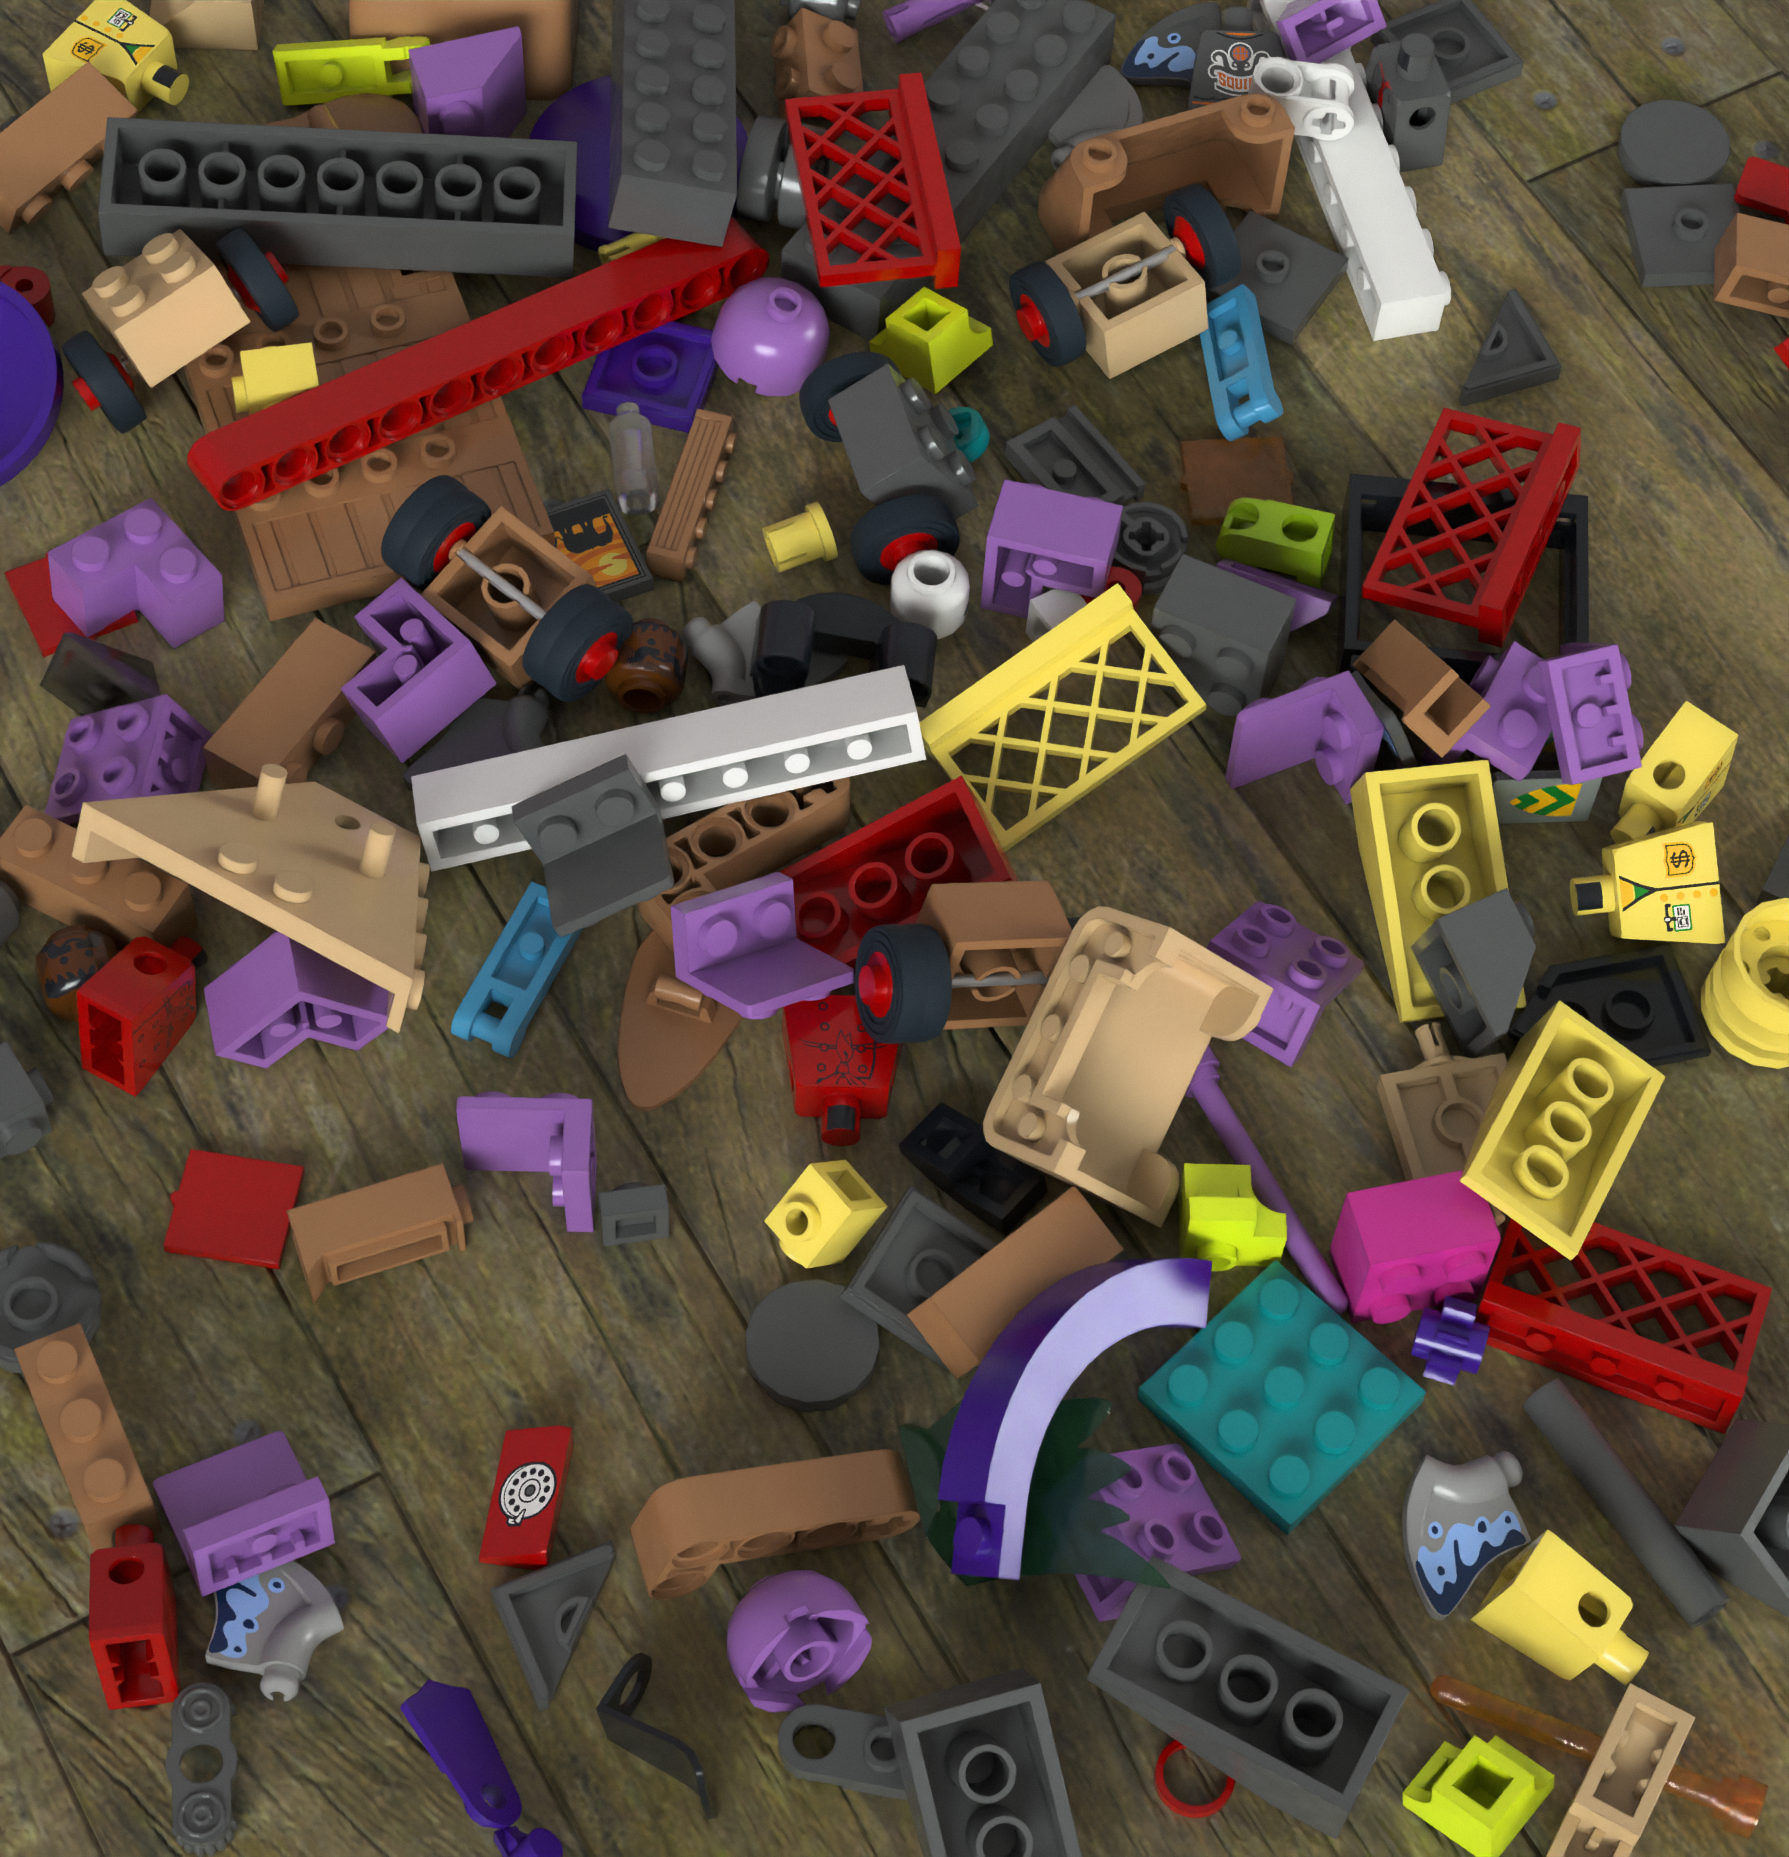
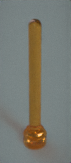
M1448 1675L1436 1677L1430 1686L1432 1697L1441 1704L1591 1762L1603 1738L1602 1735ZM1674 1764L1662 1790L1711 1809L1709 1816L1722 1821L1721 1829L1749 1840L1761 1813L1768 1785L1741 1774L1737 1780L1723 1776L1721 1782Z

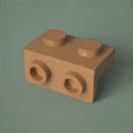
M801 7L787 25H783L777 30L771 44V55L774 57L776 83L774 94L778 99L779 118L786 119L784 111L785 99L864 92L857 29L847 26L841 21L831 20Z

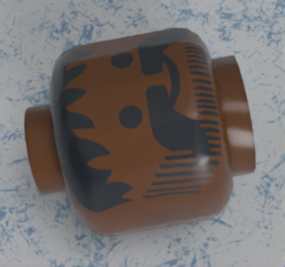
M646 618L634 622L630 637L623 642L618 650L615 664L605 675L607 689L623 707L638 713L658 712L679 699L685 684L689 658L687 642L676 630L670 628L668 624L661 620Z
M87 925L67 926L50 935L46 944L36 956L35 970L45 1005L54 1016L67 1021H75L79 1024L76 991L119 953V948L110 935L94 930V928Z

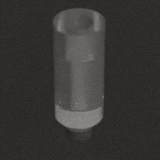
M626 402L616 408L617 417L609 424L616 503L619 510L625 514L644 515L655 510L660 503L652 429L649 419L640 415L639 406L632 402Z

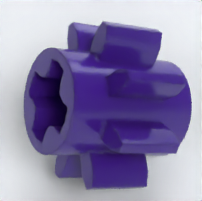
M1446 1295L1441 1311L1424 1306L1410 1353L1412 1356L1426 1360L1423 1377L1454 1386L1460 1370L1477 1374L1490 1331V1326L1474 1321L1477 1304Z

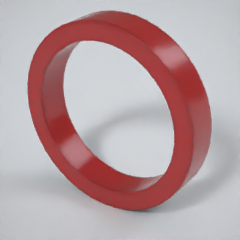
M1177 1740L1172 1741L1163 1749L1155 1766L1154 1783L1160 1799L1173 1812L1185 1817L1203 1818L1215 1814L1229 1801L1235 1786V1780L1225 1774L1226 1786L1223 1793L1209 1804L1194 1806L1179 1801L1168 1790L1164 1781L1163 1771L1167 1760L1174 1753L1187 1747Z

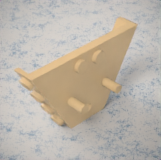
M265 764L262 766L257 787L83 802L71 857L82 863L142 858L388 990L386 1027L397 1033L400 1032L406 1008L418 1009L425 979V971L420 969L427 935L422 934L428 909V899L424 898L430 871V864L420 862V836L315 781L285 784L288 774L287 770L277 764Z

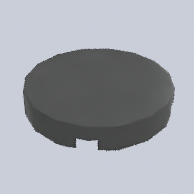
M1667 99L1644 103L1630 112L1621 127L1617 145V157L1625 172L1644 187L1714 184L1723 173L1730 155L1729 136L1718 119L1706 109L1689 102Z
M35 1242L36 1247L27 1246L19 1249L15 1245L0 1250V1368L9 1372L23 1373L14 1351L15 1348L78 1323L81 1324L87 1341L90 1343L100 1327L103 1301L92 1269L76 1252L55 1243Z
M820 1279L793 1281L770 1292L753 1310L745 1332L747 1368L753 1379L755 1380L756 1378L759 1385L766 1390V1395L779 1405L803 1412L832 1410L847 1403V1398L855 1395L860 1388L862 1391L872 1380L880 1353L877 1322L839 1298L845 1286Z

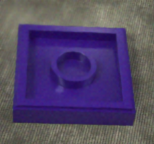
M670 321L661 327L597 354L582 393V408L689 433L697 409L704 410L719 369V365L714 359L711 344L713 330Z

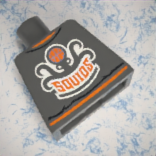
M1245 7L1224 9L1220 13V30H1205L1201 32L1186 111L1248 94L1255 66L1261 60L1269 57L1284 58L1281 39L1277 33L1273 31H1253V12Z

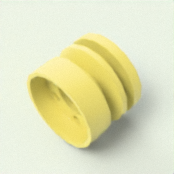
M1789 898L1762 902L1743 916L1701 987V1013L1710 1034L1730 1054L1752 1065L1775 1069L1789 1067Z

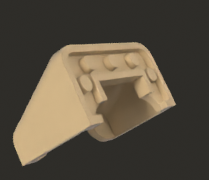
M1098 906L1089 910L1073 928L989 1104L983 1122V1133L986 1141L994 1148L1071 1186L1075 1185L1077 1189L1140 1220L1161 1228L1177 1197L1179 1188V1173L1176 1165L1157 1154L1211 1037L1224 1041H1236L1245 1037L1259 1023L1274 988L1169 926L1110 907Z

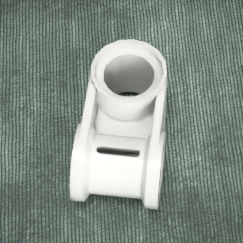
M1281 57L1263 59L1255 66L1248 94H1264L1277 100L1295 126L1294 135L1309 136L1320 140H1336L1348 135L1354 127V113L1349 107V97L1355 89V76L1345 66L1335 63L1318 64L1293 61ZM1334 80L1335 87L1330 91V81ZM1326 113H1328L1327 124L1323 122V118Z

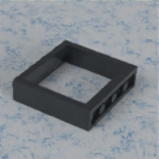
M1350 474L1342 508L1336 675L1348 670L1350 673L1357 671L1352 664L1374 642L1359 640L1363 531L1387 533L1411 479ZM1430 481L1426 485L1433 500L1460 490L1457 483ZM1508 488L1481 498L1491 514L1512 507L1516 503L1514 496ZM1567 495L1558 518H1568L1569 520L1568 522L1556 521L1545 548L1559 549V655H1561L1560 645L1571 642L1589 643L1588 496ZM1361 499L1376 500V504L1361 503ZM1470 503L1442 513L1452 530L1479 519ZM1431 518L1411 525L1405 531L1407 535L1427 537L1440 535ZM1489 533L1470 540L1494 543ZM1428 647L1450 666L1468 686L1480 665L1489 655L1498 660L1503 654ZM1360 673V675L1363 677V679L1366 681V683L1371 689H1377V687H1375L1362 673Z

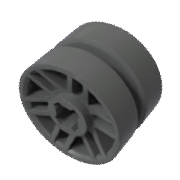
M759 114L751 128L742 159L737 189L738 216L768 223L777 211L780 226L799 230L806 222V216L786 119ZM801 123L802 126L820 136L828 130L827 128ZM822 155L810 169L828 178L831 160Z

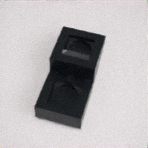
M940 1102L899 1144L901 1153L931 1182L969 1212L1004 1235H1007L1048 1192L1044 1175L991 1146L985 1139L981 1124L943 1102Z

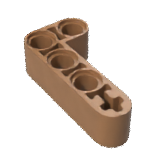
M850 777L726 804L667 837L666 842L674 885L651 900L638 903V909L643 919L652 930L656 931L674 955L671 906L763 877L839 834L846 828L850 820ZM767 825H775L776 827H764V826H767ZM713 855H725L722 857H711Z
M880 1449L690 1476L674 1480L656 1489L650 1495L630 1528V1535L648 1595L652 1599L667 1600L687 1595L701 1588L708 1582L719 1564L886 1539L913 1528L920 1521L921 1515L900 1453L893 1449Z

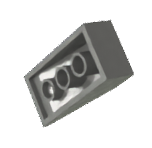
M1153 1555L1087 1675V1679L1270 1805L1334 1839H1337L1410 1689Z
M1020 1668L884 1706L900 1776L923 1857H1082L1041 1683L1028 1672Z

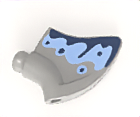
M1500 1451L1494 1454L1493 1457L1483 1455L1459 1465L1446 1464L1426 1454L1409 1482L1402 1507L1404 1552L1418 1595L1430 1617L1435 1620H1443L1454 1611L1486 1566L1494 1560L1525 1547L1532 1542L1519 1511L1509 1495L1508 1488L1519 1485L1523 1476L1519 1461L1510 1452Z
M290 1561L213 1592L216 1604V1620L205 1655L207 1664L261 1674L263 1677L261 1678L260 1689L268 1699L274 1700L275 1692H281L284 1694V1702L289 1701L298 1694L299 1682L303 1681L306 1677L308 1666L316 1647L325 1639L344 1630L343 1623L331 1595L323 1584L301 1565Z

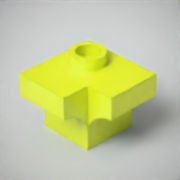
M925 286L885 319L886 328L869 341L870 352L887 356L896 364L902 376L907 379L913 377L923 388L934 394L938 393L993 346L990 327L968 316V310Z
M1184 1163L1178 1189L1179 1257L1212 1261L1211 1271L1213 1272L1226 1271L1235 1266L1268 1267L1275 1260L1280 1263L1287 1240L1286 1214L1266 1208L1256 1198L1251 1184V1165Z
M1474 1735L1464 1749L1457 1748L1444 1741L1402 1792L1403 1806L1474 1856L1499 1857L1554 1789L1555 1775L1496 1735L1488 1743Z

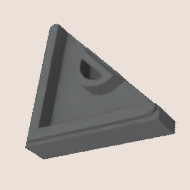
M1516 289L1507 292L1506 299L1483 342L1467 381L1462 386L1459 397L1462 407L1558 380L1562 366Z
M611 1540L490 1589L491 1598L539 1712L550 1707L614 1564L616 1553Z

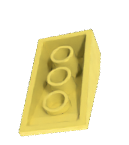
M1488 760L1365 772L1350 788L1359 852L1400 1023L1445 1018L1411 946L1438 918L1505 888L1508 889ZM1524 986L1522 987L1515 1010L1524 1009L1526 1006Z
M1559 1000L1519 1040L1497 1081L1460 1182L1571 1261L1579 1253L1666 1076Z

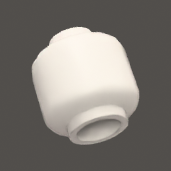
M920 550L907 555L897 564L891 578V614L900 622L917 623L930 628L936 633L937 639L953 634L963 624L968 612L970 593L968 572L958 559L942 551Z

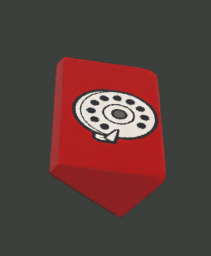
M557 1425L506 1430L479 1554V1562L534 1571L550 1565L574 1447L573 1427Z

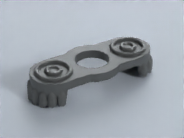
M202 1682L186 1687L174 1701L171 1711L172 1745L167 1751L165 1761L167 1778L172 1785V1819L174 1824L171 1830L176 1837L177 1844L181 1847L183 1846L186 1853L192 1854L194 1852L197 1857H203L205 1853L208 1856H214L217 1850L224 1851L227 1847L226 1842L233 1841V1832L238 1829L237 1821L233 1818L232 1782L237 1776L239 1765L237 1751L231 1741V1716L236 1715V1708L232 1704L230 1696L225 1694L221 1688L212 1683ZM210 1745L218 1749L223 1757L222 1769L218 1775L204 1783H196L186 1779L181 1771V1763L185 1754L193 1747Z

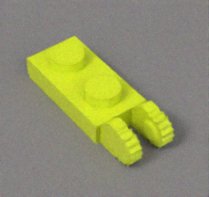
M405 36L386 41V37L277 44L272 52L282 104L288 106L328 103L343 96L361 93L379 94L389 97L396 94L413 93L411 70L392 75L390 61L409 59V49L430 45L429 38Z

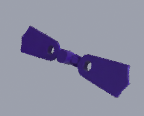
M427 1680L417 1693L402 1703L401 1711L441 1773L447 1775L464 1801V1807L469 1817L483 1827L500 1829L494 1831V1842L502 1857H562L563 1848L561 1842L551 1831L544 1828H535L529 1834L519 1831L517 1826L511 1827L521 1815V1800L471 1691L468 1688L449 1686L433 1680Z

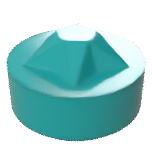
M970 407L949 409L948 411L955 420L959 431L953 437L956 447L964 453L971 463L986 450L990 441L989 429L975 409Z

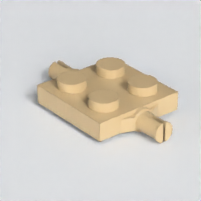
M1434 1022L1430 1029L1429 1024H1424L1415 1031V1036L1418 1039L1425 1060L1424 1062L1410 1070L1380 1075L1376 1088L1406 1181L1464 1170L1497 1081L1508 1063L1505 1053L1478 1058L1452 1056L1449 1053L1441 1024ZM1489 1203L1496 1225L1499 1226L1505 1221V1217L1501 1210Z

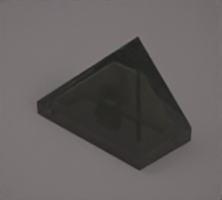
M72 632L63 634L40 683L42 688L81 716L161 696L153 662Z

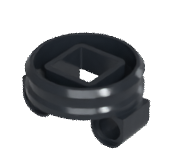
M827 592L809 595L796 601L775 600L764 604L758 615L749 676L753 678L755 696L760 698L804 688L810 671L812 649L868 659L870 661L868 673L904 665L915 706L926 708L932 694L937 635L933 630L924 625L900 622L880 605L852 594Z

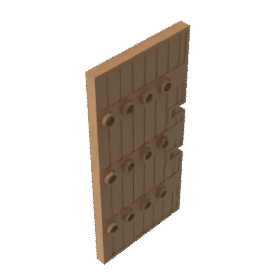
M292 118L262 125L279 126ZM211 260L232 290L233 288L227 280V270L222 261ZM280 264L289 278V281L284 285L297 306L299 317L282 330L273 332L263 323L255 311L246 308L240 300L241 307L251 322L185 365L183 369L205 434L249 416V412H236L231 377L243 376L240 351L312 342L319 385H322L471 320L452 272ZM501 396L246 508L232 511L269 621L379 595L400 578L405 580L403 576L388 567L382 559V540L390 521L403 502L418 487L436 476L448 475L455 478L466 486L469 491L475 493L486 502L491 510V516L502 506L555 546L554 530Z

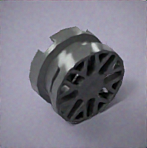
M1139 502L1123 507L1119 539L1111 567L1124 568L1137 576L1139 581L1144 583L1142 595L1163 592L1182 554L1186 553L1188 534L1184 522L1176 512L1161 504Z

